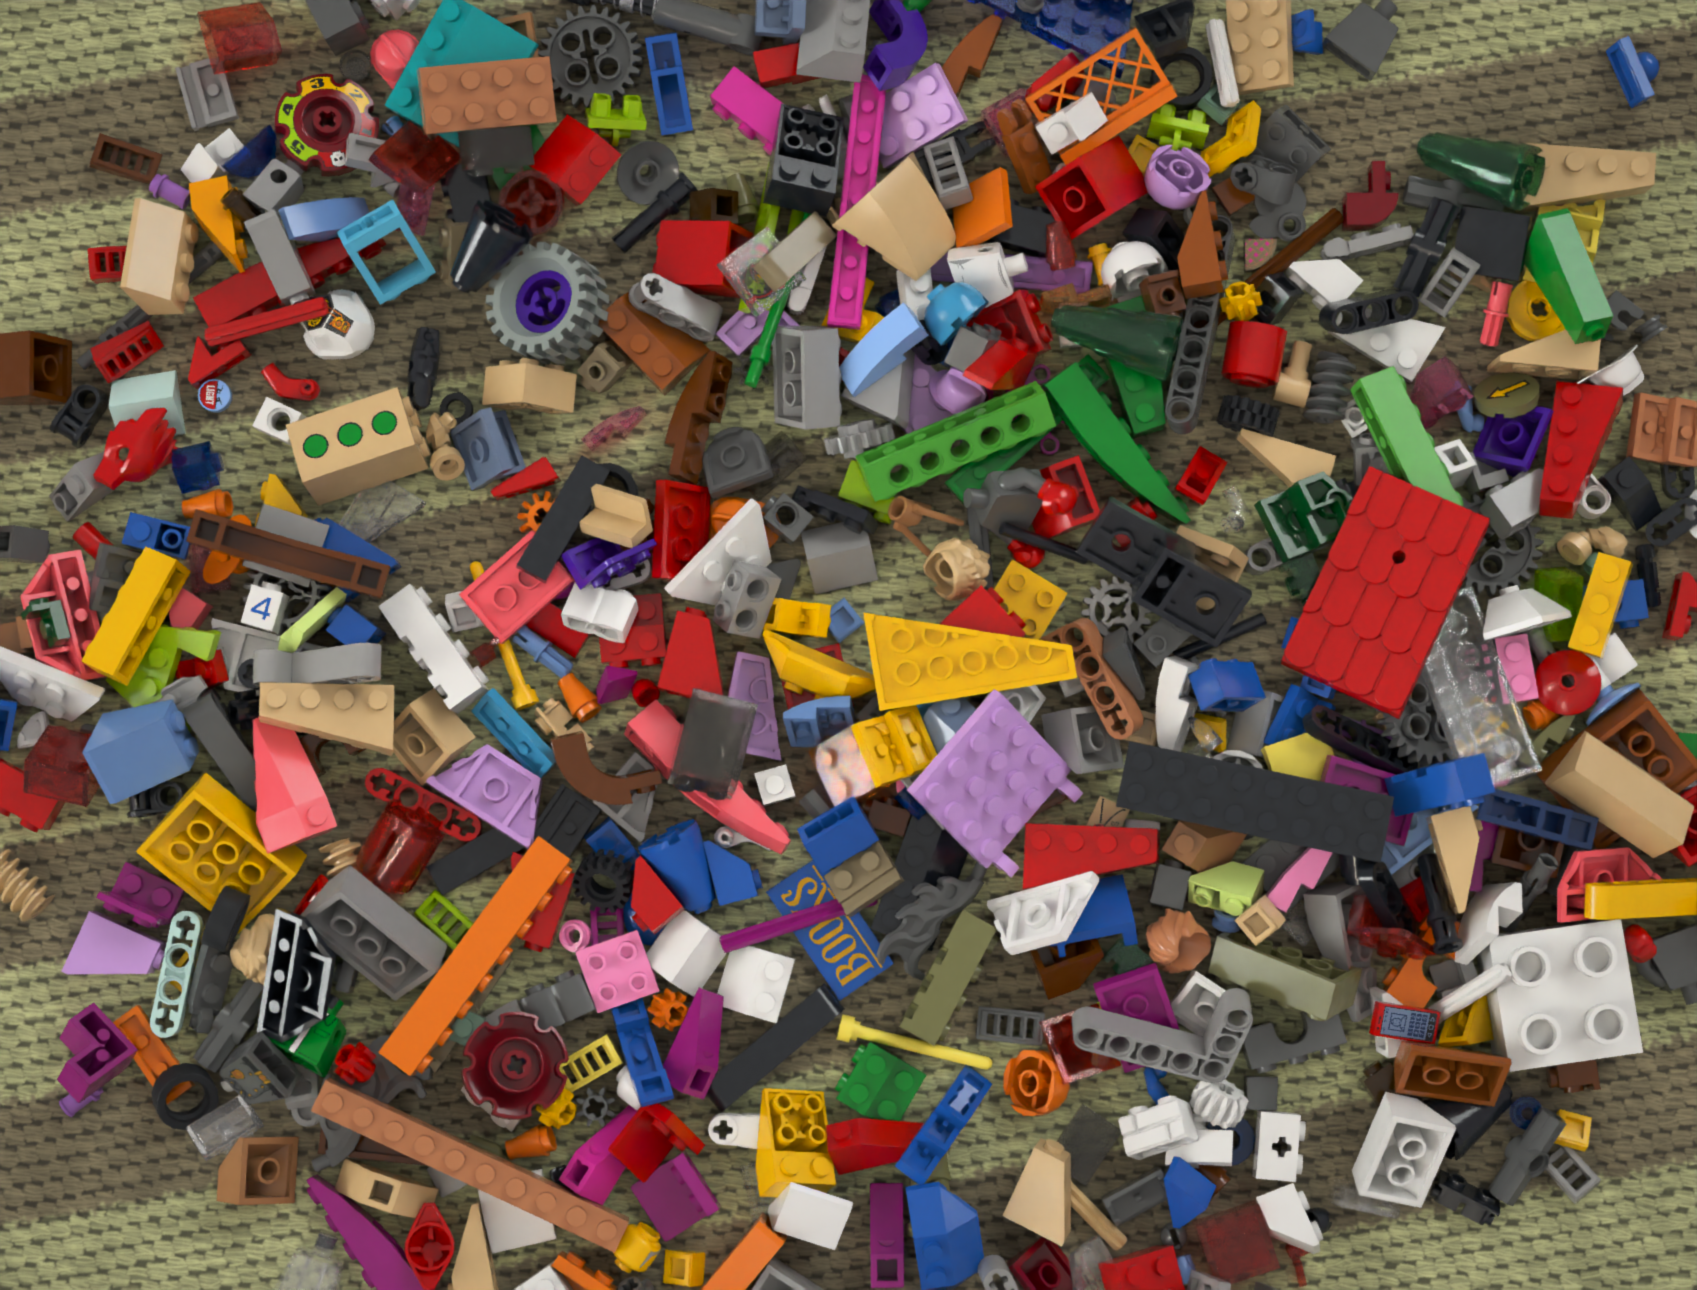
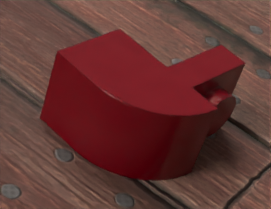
M1372 161L1369 165L1368 193L1345 194L1342 199V215L1344 217L1342 231H1369L1382 225L1395 209L1399 193H1386V190H1390L1391 172L1385 171V161Z

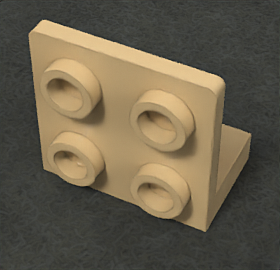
M1179 526L1176 533L1195 543V559L1238 582L1249 559L1244 553L1231 544L1184 526ZM1203 597L1196 604L1200 609L1209 610L1214 607L1215 602L1209 597Z

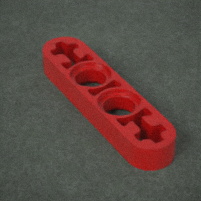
M375 768L366 775L365 787L367 791L388 804L461 841L470 842L481 835L483 827L480 818L466 809L390 770ZM384 773L386 775L385 781L393 786H396L397 780L402 782L395 790L393 800L388 798L392 793L385 788H380L378 792L375 790L376 784L372 782L375 776L381 777ZM407 788H413L418 793V801L412 807H406L401 802V793ZM435 803H442L447 808V816L439 822L431 819L429 814L431 806ZM454 810L460 812L455 818L467 822L469 818L473 819L472 826L476 828L474 833L468 832L463 836L461 834L463 829L453 823L451 830L446 828V825L453 818Z

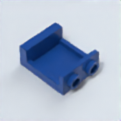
M1123 874L1099 879L1098 885L1067 941L1050 945V947L1057 946L1059 958L1066 956L1064 947L1066 944L1122 933L1125 946L1138 944L1135 920Z

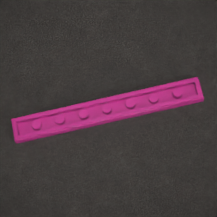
M862 74L861 83L854 82L839 218L876 186L886 90L879 91L871 78ZM843 229L837 232L827 326L860 330L869 246H861L857 243L858 239Z

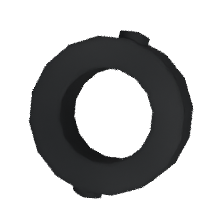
M461 392L447 395L440 404L442 416L443 413L448 412V406L452 402L461 401L464 403V414L459 418H455L457 425L473 414L471 401Z

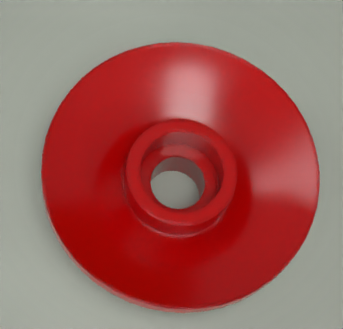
M1561 650L1550 654L1540 663L1535 673L1539 701L1548 710L1559 715L1571 716L1586 711L1595 703L1600 694L1601 675L1598 667L1587 655L1578 651ZM1569 675L1573 677L1574 685L1571 687L1563 686L1561 680L1564 676Z

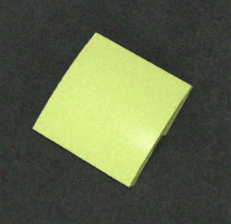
M338 587L332 590L280 636L278 650L294 653L327 623L328 618L336 608L343 607L347 594Z

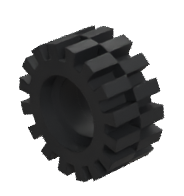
M1224 395L1216 422L1219 425H1223L1222 427L1231 428L1235 432H1240L1243 428L1273 437L1280 411L1267 403H1260L1261 401L1250 400L1247 397L1241 398L1237 395Z
M599 849L596 855L592 851L587 857L583 858L573 877L574 881L572 883L573 888H576L574 892L576 898L583 896L580 901L581 904L585 906L589 902L591 904L589 909L595 911L596 907H600V913H606L608 908L613 913L617 911L618 907L622 909L625 906L633 890L635 870H630L632 867L630 861L625 864L622 862L625 857L622 854H619L618 858L613 856L615 851L609 850L607 855H604V849ZM602 874L608 876L614 881L616 887L605 888L600 886L594 880L593 875Z

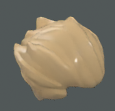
M952 538L935 546L923 564L924 573L937 584L934 589L945 600H963L981 585L983 588L987 585L988 582L984 578L989 575L990 565L988 564L990 554L978 549V546L973 544V541L970 539L962 541L959 538Z
M262 914L258 916L250 930L242 929L240 938L230 950L233 966L242 971L244 976H247V979H252L256 983L260 982L262 985H264L275 917L272 914Z

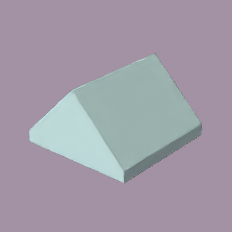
M176 370L118 379L112 382L109 410L115 428L120 421H127L129 419L137 421L147 409L164 407L167 409V413L162 420H168L167 428L174 427L176 429L175 436L186 434Z

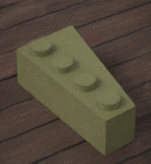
M963 909L961 910L904 1014L899 1027L933 1046L936 1045L938 1039L944 1041L952 1026L948 1020L954 1010L959 1013L968 997L967 994L963 993L969 981L972 983L976 982L984 967L979 964L985 952L991 954L999 940V937L995 935L996 927Z
M1240 931L1235 933L1224 932L1217 936L1208 972L1218 976L1221 982L1231 985L1238 984L1248 988V992L1255 996H1267L1275 999L1278 1005L1289 1009L1297 1008L1306 1012L1309 1018L1317 1021L1328 1020L1353 1006L1362 973L1361 968L1350 966L1349 971L1334 967L1335 960L1321 957V960L1303 958L1302 950L1292 947H1278L1274 949L1272 948L1273 942L1266 939L1255 946L1249 937Z

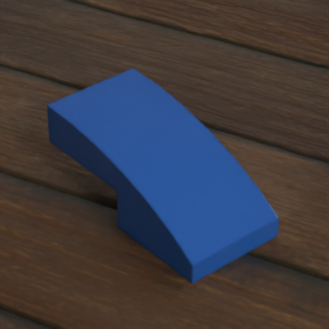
M610 817L584 837L596 853L599 849H604V855H607L609 850L615 851L613 856L618 858L619 854L625 856L622 862L625 864L630 861L632 864L630 870H635V861L641 855Z

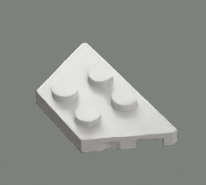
M751 498L664 589L672 597L716 606L725 587L726 576L731 571L734 561L767 567L772 560L760 505Z
M212 618V629L222 632L217 650L221 649L229 677V681L223 683L224 689L235 692L253 690L254 688H247L239 681L238 669L244 661L254 659L255 650H278L280 636ZM305 642L294 653L327 647ZM256 690V696H259L260 690Z
M0 646V681L11 697L22 705L34 706L46 711L54 718H64L72 722L96 704L105 692L103 687Z
M1093 871L988 900L987 906L995 916L994 924L997 931L1001 933L1000 939L1004 949L1011 955L1067 941L1098 885L1099 877Z

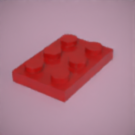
M666 479L656 480L653 539L657 545L653 548L652 578L671 581L708 543L710 494L708 487Z

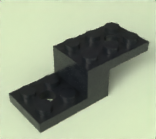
M1111 496L1076 549L1077 554L1131 583L1132 601L1216 648L1252 597L1251 590L1195 559V543ZM1124 534L1130 538L1131 542L1125 547H1119L1113 543L1112 538L1115 535ZM1209 597L1215 602V605L1209 610H1203L1196 603L1200 598Z

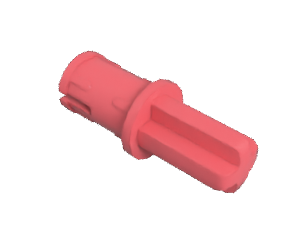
M1499 281L1492 282L1487 309H1483V312L1486 313L1480 343L1483 345L1496 347L1499 343L1504 318L1509 317L1507 308L1513 288L1512 284Z

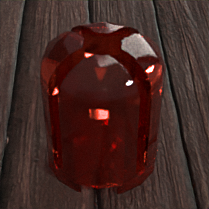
M392 799L387 803L356 857V866L359 873L369 881H372L382 892L395 895L408 893L416 886L446 833L442 834L438 829L441 822L433 814L420 806L417 811L400 806L401 799Z

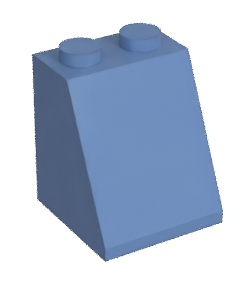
M173 699L103 713L82 753L108 802L114 804L190 771L199 753V746L197 740L191 736L185 724L183 713L178 711Z

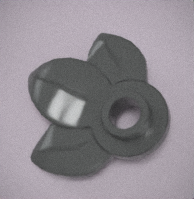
M1295 182L1291 201L1288 204H1275L1266 201L1262 197L1254 196V204L1259 216L1249 223L1253 233L1263 239L1279 237L1284 241L1291 242L1305 231L1306 221L1302 214L1307 201L1299 184ZM1287 219L1294 221V228L1291 231L1284 229V222Z

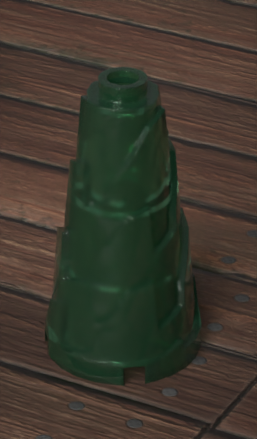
M1441 132L1429 133L1423 136L1417 145V154L1425 162V166L1445 173L1454 180L1491 199L1501 202L1510 209L1520 211L1526 208L1530 202H1526L1524 199L1527 195L1534 197L1537 195L1544 177L1545 157L1537 155L1543 152V150L1534 145L1517 144L1508 141H1490L1481 138H1464Z
M1063 304L1061 309L1055 308L1051 320V327L1056 328L1055 333L1093 350L1099 356L1120 362L1126 368L1164 382L1171 371L1174 362L1172 358L1174 351L1177 352L1183 326L1182 317L1143 310L1134 312L1113 307L1108 309L1091 306L1077 307Z

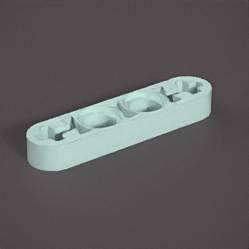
M181 911L177 913L170 925L150 1018L152 1032L161 1038L176 1035L183 1026L187 1007L186 1001L194 975L204 926L202 917L194 911ZM188 916L191 917L190 922L195 924V929L189 930L186 936V940H193L192 946L186 943H175L176 937L183 939L184 928L179 927L180 921H186ZM182 948L188 952L189 961L184 967H177L172 962V954L176 949ZM170 981H177L182 987V993L178 999H169L165 994L166 984ZM162 1002L167 1005H179L178 1011L175 1009L170 1011L169 1020L174 1021V1026L167 1028L166 1032L163 1031V1025L159 1024V1018H165L168 1008H161Z

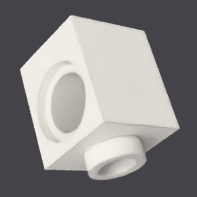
M266 397L252 426L260 432L291 445L287 429L278 431L276 429V421L281 416H289L290 423L307 417L299 411Z

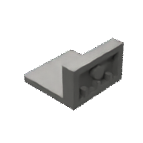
M1286 104L1275 110L1259 127L1255 150L1249 156L1240 157L1237 160L1244 162L1252 155H1261L1279 163L1289 164L1297 169L1295 180L1297 183L1316 162L1323 159L1329 153L1331 148Z

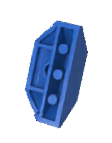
M940 1182L905 1187L921 1290H948L958 1287L978 1272V1265L984 1258L977 1210L957 1195L949 1192Z

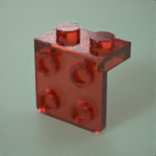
M1354 895L1352 908L1349 912L1347 933L1358 939L1360 945L1374 948L1377 950V955L1391 959L1396 958L1397 954L1417 960H1423L1425 956L1436 955L1433 951V945L1413 933L1401 928H1384L1366 895Z

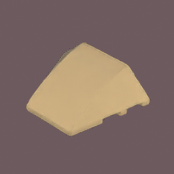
M913 151L831 225L839 231L843 229L858 239L857 243L865 247L868 245L882 254L884 261L915 281L922 277L956 244V234L950 219L929 184Z

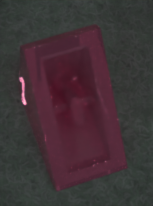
M1020 88L981 111L980 119L984 121L986 129L994 139L1003 157L1010 158L1001 137L1003 134L999 121H997V113L1004 108L1012 111L1010 108L1011 104L1017 99L1025 101L1027 89Z

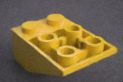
M764 1088L762 1090L755 1165L759 1197H778L791 1182L827 1193L836 1185L834 1165L827 1146L826 1125H828L823 1091Z

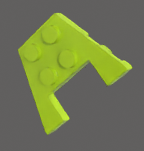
M162 624L128 686L108 677L106 681L133 707L153 703L163 698L161 690L173 683L182 651L191 653L205 661L212 660L222 632L218 630H196V628L170 627ZM185 719V724L190 732L191 727Z

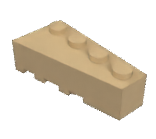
M1526 143L1519 151L1515 214L1536 211L1539 207L1563 206L1569 203H1576L1578 205L1601 199L1608 200L1644 194L1655 184L1656 153Z

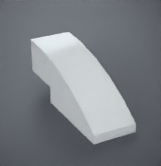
M1177 656L1164 659L1157 688L1155 722L1158 746L1181 752L1198 706L1197 699L1188 696L1191 688L1188 675L1196 671L1198 665Z

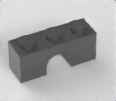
M1300 1012L1303 1021V1032L1297 1040L1290 1043H1285L1277 1037L1273 1022L1267 1021L1251 1026L1242 1045L1248 1068L1251 1070L1257 1069L1258 1074L1277 1069L1276 1063L1288 1060L1289 1064L1292 1065L1309 1060L1307 1055L1309 1053L1320 1051L1321 1056L1340 1051L1339 1045L1347 1043L1339 1014L1325 1021H1317L1309 1018L1306 1012Z

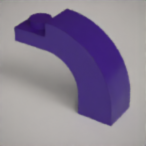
M874 0L869 13L886 36L888 43L875 45L863 68L878 90L883 91L903 84L910 77L926 50L928 34L924 20L917 9L907 11L900 0Z

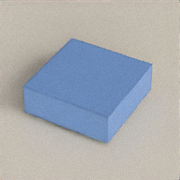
M845 598L831 607V622L828 631L838 643L842 642L864 624L863 620Z

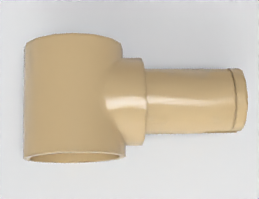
M1294 341L1288 367L1284 368L1283 373L1280 372L1279 382L1275 385L1272 400L1302 408L1305 407L1312 380L1308 379L1309 373L1306 372L1312 344L1304 341Z

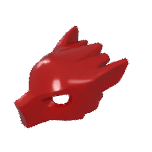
M164 407L150 408L145 410L137 421L134 419L120 421L115 430L110 431L108 434L104 456L93 474L94 479L115 490L124 481L138 483L146 481L155 475L161 467L167 466L187 454L188 451L186 449L175 447L177 440L173 438L176 429L174 427L167 428L168 420H162L167 413V409ZM122 448L129 449L125 460L119 458V452Z

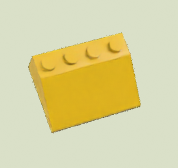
M206 772L184 794L136 850L140 856L210 912L225 886L250 895V902L237 934L291 881L307 857V854L296 845L267 854L256 825V813Z

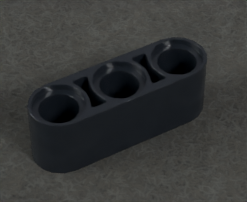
M1387 289L1328 303L1319 313V322L1329 332L1351 334L1409 320L1416 315L1419 302L1417 297L1409 291ZM1400 297L1401 307L1396 311L1395 303ZM1370 304L1372 307L1371 316L1367 319L1365 311L1367 306ZM1341 311L1342 321L1337 326L1335 322L1336 315Z

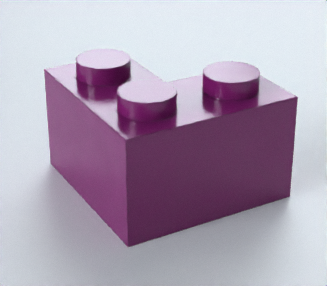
M94 1002L69 1019L59 1038L75 1056L66 1062L57 1081L80 1103L127 1069L138 1050Z

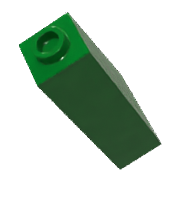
M1568 208L1539 214L1527 244L1524 264L1574 343L1598 341L1605 337L1613 318V313Z

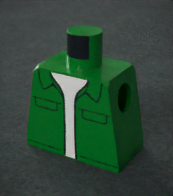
M330 994L325 1020L283 1043L270 1037L268 1038L287 1059L325 1078L346 1035V1028L341 1020L336 1017L344 1003L338 997Z

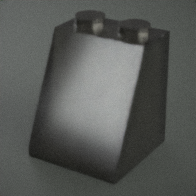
M693 688L683 711L667 783L674 785L676 789L684 792L696 790L707 793V796L712 799H731L738 785L758 704Z

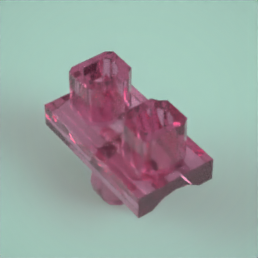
M403 172L396 205L412 232L424 236L436 180L433 177Z

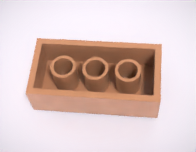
M550 56L422 67L416 70L424 135L557 122Z

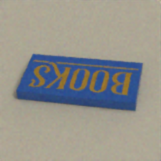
M814 860L766 891L782 916L837 899L824 878V875L831 870L822 874ZM859 912L852 917L843 915L793 931L839 1001L894 964L888 955L884 964L878 963L877 950L880 942Z

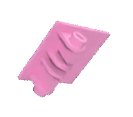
M638 930L575 951L597 1013L660 991L656 982V973L651 968Z

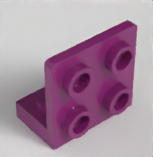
M125 862L112 891H99L96 898L104 901L102 907L120 915L121 913L128 915L130 913L134 915L132 921L147 928H158L159 925L171 924L185 891L175 883L129 862Z
M685 1150L657 1168L645 1183L639 1180L631 1186L632 1192L665 1242L671 1240L705 1216H710L721 1207Z

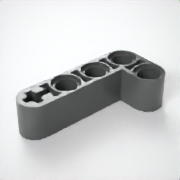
M211 687L202 693L197 701L185 707L183 715L243 802L256 812L257 802L254 784L256 773L253 750L237 727L231 723L228 717L227 706L224 702L220 703V695Z

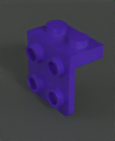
M595 538L567 550L561 557L580 590L590 585H593L594 589L611 581L610 576L617 574L621 578L636 569L635 565L651 557L649 551L657 543L654 539H651L623 552L619 544Z

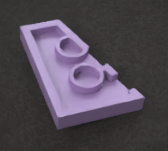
M739 651L736 652L717 748L781 761L769 658Z

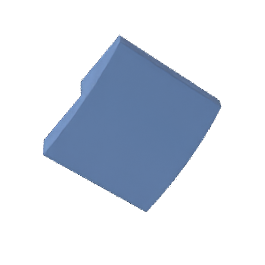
M851 696L815 699L783 712V721L791 747H823L824 736H854L851 727L857 722Z

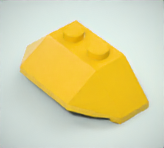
M764 629L763 638L779 678L785 682V689L802 695L803 690L815 694L814 700L833 696H851L852 701L876 691L873 674L768 629Z

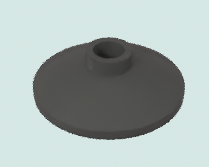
M642 141L634 144L623 154L617 167V182L623 194L631 201L643 205H650L655 202L658 192L660 190L665 191L678 180L679 165L676 156L667 146L657 141ZM644 165H648V172L640 175V169Z

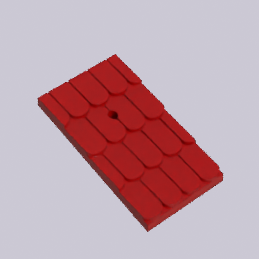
M1369 466L1329 551L1328 558L1306 601L1301 617L1288 641L1281 664L1400 719L1488 529L1490 518Z

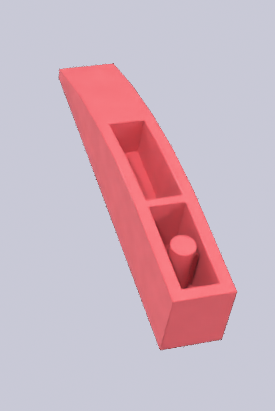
M656 699L627 723L624 735L689 800L719 822L746 838L779 854L786 851L791 840L788 838L789 834L784 826L779 822L774 823L766 815V809L762 803L755 798L751 799L745 793L740 780L734 775L729 776L723 770L717 756L710 751L706 752L702 748L695 733L689 728L684 729L680 725L670 707L667 705L662 706Z

